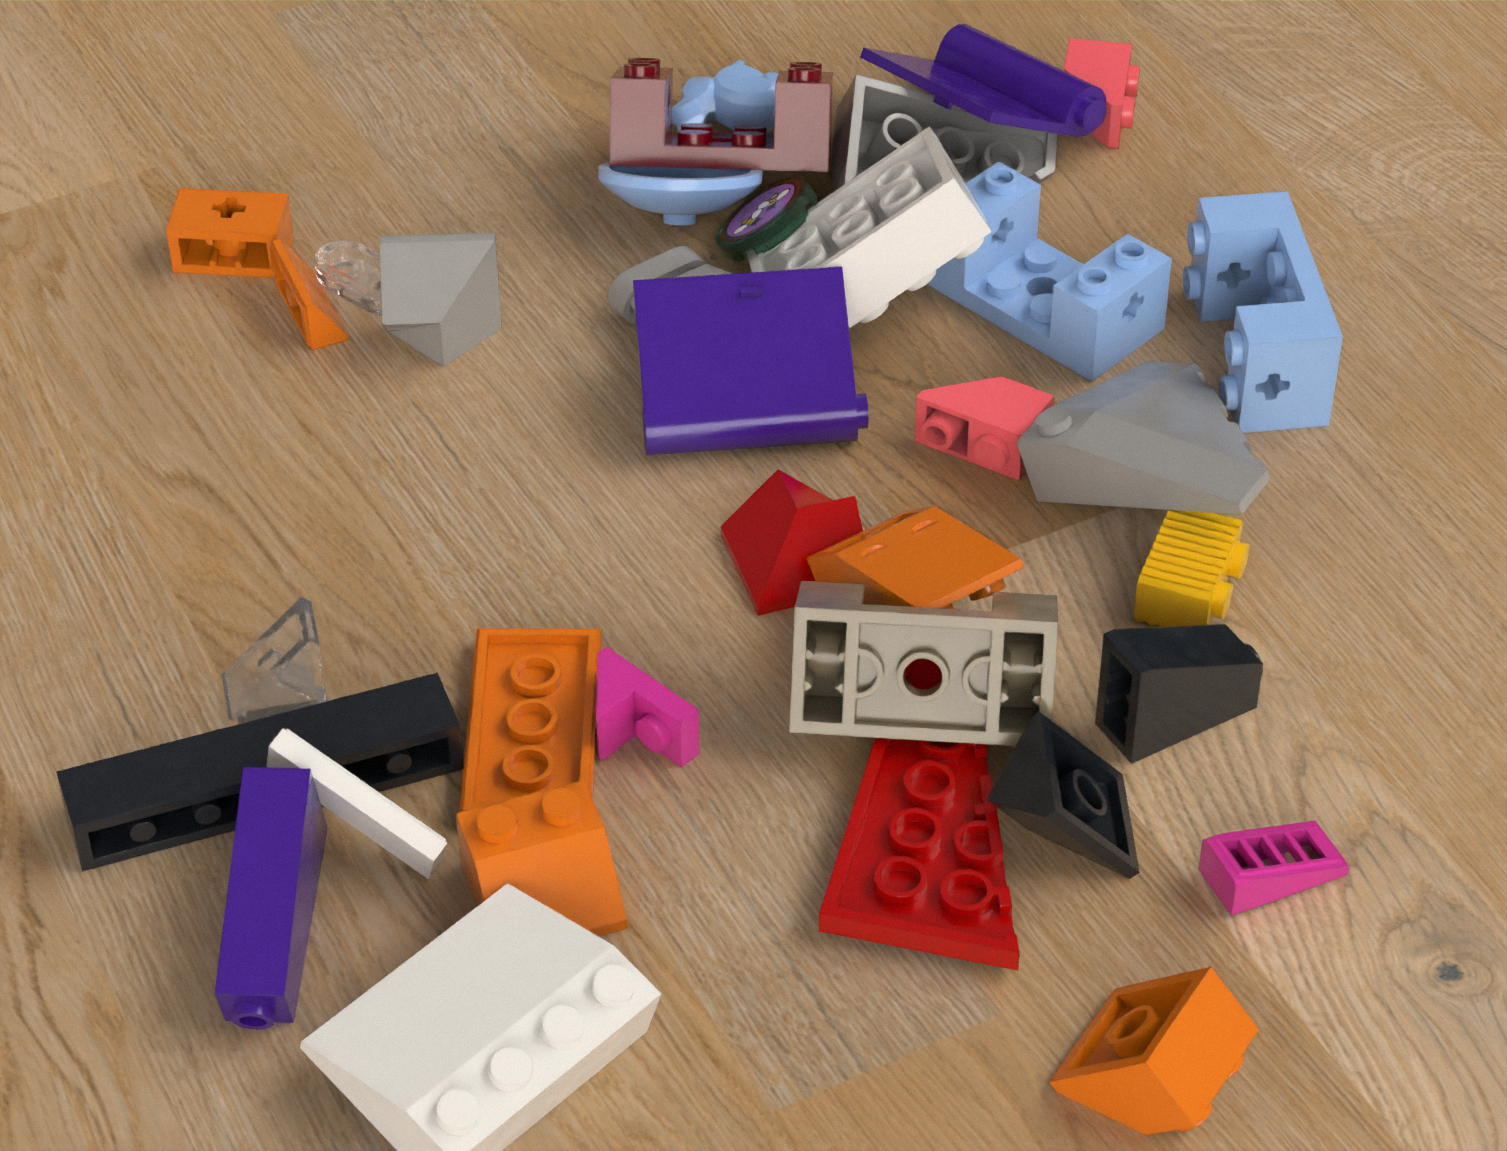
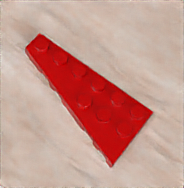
M928 659L914 660L908 664L904 671L907 681L919 689L932 688L942 678L939 666ZM875 738L821 905L819 932L1019 970L1020 951L1012 921V901L1005 877L1004 851L997 808L987 801L993 789V783L988 770L986 744Z

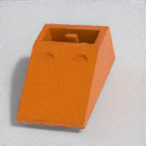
M936 506L906 510L807 557L816 582L865 584L864 604L954 609L952 603L968 595L971 601L991 596L993 592L1003 590L1006 587L1003 578L1024 568L1020 557Z

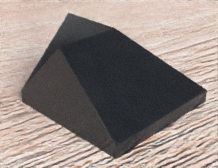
M1041 712L1029 720L991 790L987 801L1027 830L1128 879L1134 877L1140 871L1123 774Z

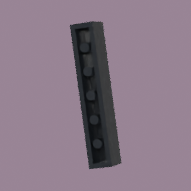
M434 673L57 771L65 815L82 872L235 831L243 767L268 768L269 745L282 729H289L378 792L463 770L460 724L439 674Z

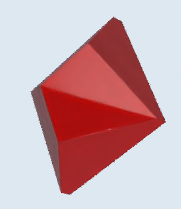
M779 469L720 526L721 537L757 615L795 607L801 581H815L807 557L863 531L855 496L832 500Z

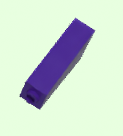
M243 767L215 987V996L225 1021H232L243 1028L259 1030L272 1027L274 1022L294 1023L327 835V824L311 769Z

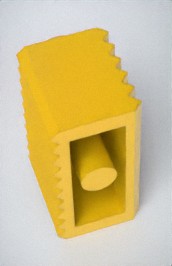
M1167 510L1166 518H1164L1163 524L1160 526L1159 534H1157L1156 540L1153 542L1152 550H1150L1149 556L1146 558L1145 565L1142 567L1141 574L1138 577L1133 618L1138 623L1146 621L1150 627L1156 624L1159 627L1210 625L1213 617L1224 620L1233 592V584L1228 583L1230 577L1241 579L1249 555L1250 544L1241 542L1243 521L1215 513Z

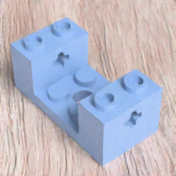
M997 162L965 183L992 232L984 237L982 245L969 256L961 259L954 257L936 269L935 276L927 285L1091 382L1165 329L1172 258L1127 233L1088 262L1082 264L1037 238L1040 184L1001 162Z
M1288 191L1199 198L1196 221L1189 222L1187 227V242L1192 262L1191 266L1183 268L1182 283L1186 300H1194L1201 322L1235 319L1233 331H1226L1224 337L1225 358L1229 369L1228 375L1220 377L1219 398L1225 405L1226 410L1231 411L1234 422L1237 423L1243 433L1329 426L1343 335Z

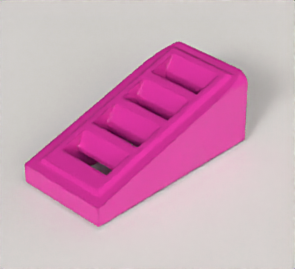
M1307 821L1222 833L1203 839L1198 870L1229 914L1233 916L1348 875L1349 865L1316 821ZM1310 845L1319 859L1311 860L1302 847ZM1289 852L1296 862L1288 863L1282 854ZM1269 859L1272 865L1265 866L1263 860ZM1246 866H1249V867H1250V869H1242V868H1243V867H1246Z

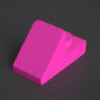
M605 647L598 652L596 703L598 759H606L635 736L639 737L640 741L649 750L655 753L660 752L681 768L699 755V710L610 648Z

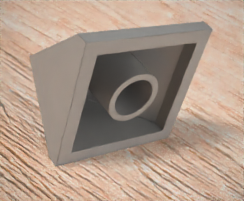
M495 233L380 236L382 325L388 332L445 367L502 328Z

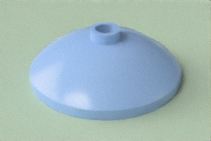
M610 162L598 166V179L610 192L635 208L663 214V223L669 225L696 224V215L707 214L730 207L752 193L762 183L763 170L610 166Z

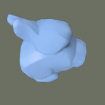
M739 59L720 70L712 78L703 76L690 78L683 86L681 101L672 107V123L677 126L678 131L681 130L682 124H703L715 120L734 131V126L761 125L767 127L766 134H768L775 127V82L779 73L768 72L763 74L745 65V61Z

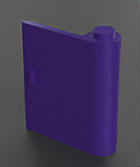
M958 24L946 33L939 46L935 60L864 47L860 58L934 94V103L951 110L954 104L989 123L1083 137L1097 129L1106 116V95L1102 89L967 24Z
M842 267L633 280L646 455L857 441L858 429H868L867 396L865 393L856 394Z

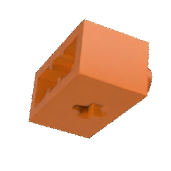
M179 188L166 227L173 273L274 278L270 249L272 240L281 239L291 248L294 238L289 194Z

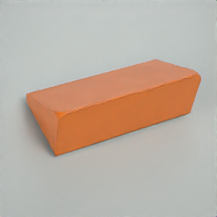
M281 239L272 240L270 249L275 285L307 347L314 350L348 340L349 334L316 273Z

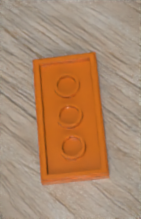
M476 629L459 812L585 780L593 799L597 743L598 652L602 650L601 629Z

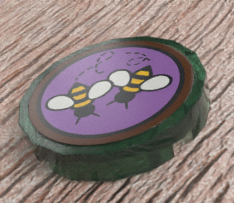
M797 175L781 179L763 188L747 199L726 219L716 235L717 245L728 260L739 262L745 261L746 256L743 252L753 249L757 255L773 249L803 225L806 217L809 215L805 208L806 205L815 206L817 203L816 192L804 176Z

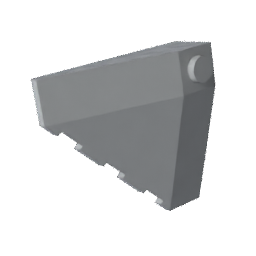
M856 74L836 109L832 146V193L929 126L936 134L964 183H967L997 162L1003 163L1038 184L1050 178L1055 172L1058 134L989 123L954 104L951 110L934 103L935 95Z
M1147 361L1045 409L1016 442L1038 502L1242 515L1270 481V476L1261 459H1253L1251 456L1252 449L1250 443L1237 423L1227 420L1228 413L1226 407L1213 387H1206L1204 385V375L1197 363Z

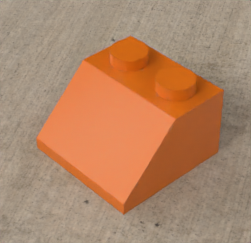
M585 780L456 813L461 868L476 907L508 883L597 936L628 928L605 827Z
M1212 967L1115 988L1049 1083L1057 1093L1144 1135L1174 1130L1186 1132L1199 1126L1210 1115L1213 1108L1211 1102L1226 1079L1234 1075L1244 1062L1243 1054L1259 1031V1028Z

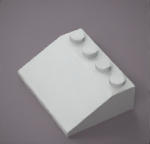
M929 126L746 253L752 272L842 267L848 325L851 328L858 322L868 323L879 317L887 309L889 301L905 290L915 291L925 286L935 276L936 269L954 257L961 259L975 252L984 242V237L992 231L981 209L936 134Z
M507 883L302 1040L300 1049L397 1151H503L644 1035L649 1028L662 993L614 945Z

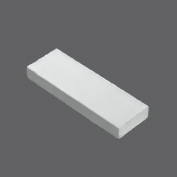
M282 729L269 745L268 768L311 769L321 805L421 875L430 879L443 861L447 847L444 837L289 729Z

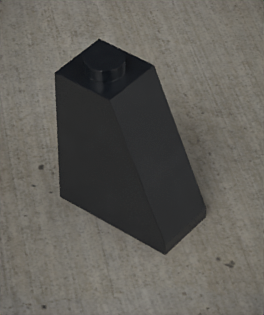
M1226 624L1113 629L1103 635L1095 724L1131 764L1257 708L1260 682L1263 674V662L1256 650L1251 645L1244 644Z

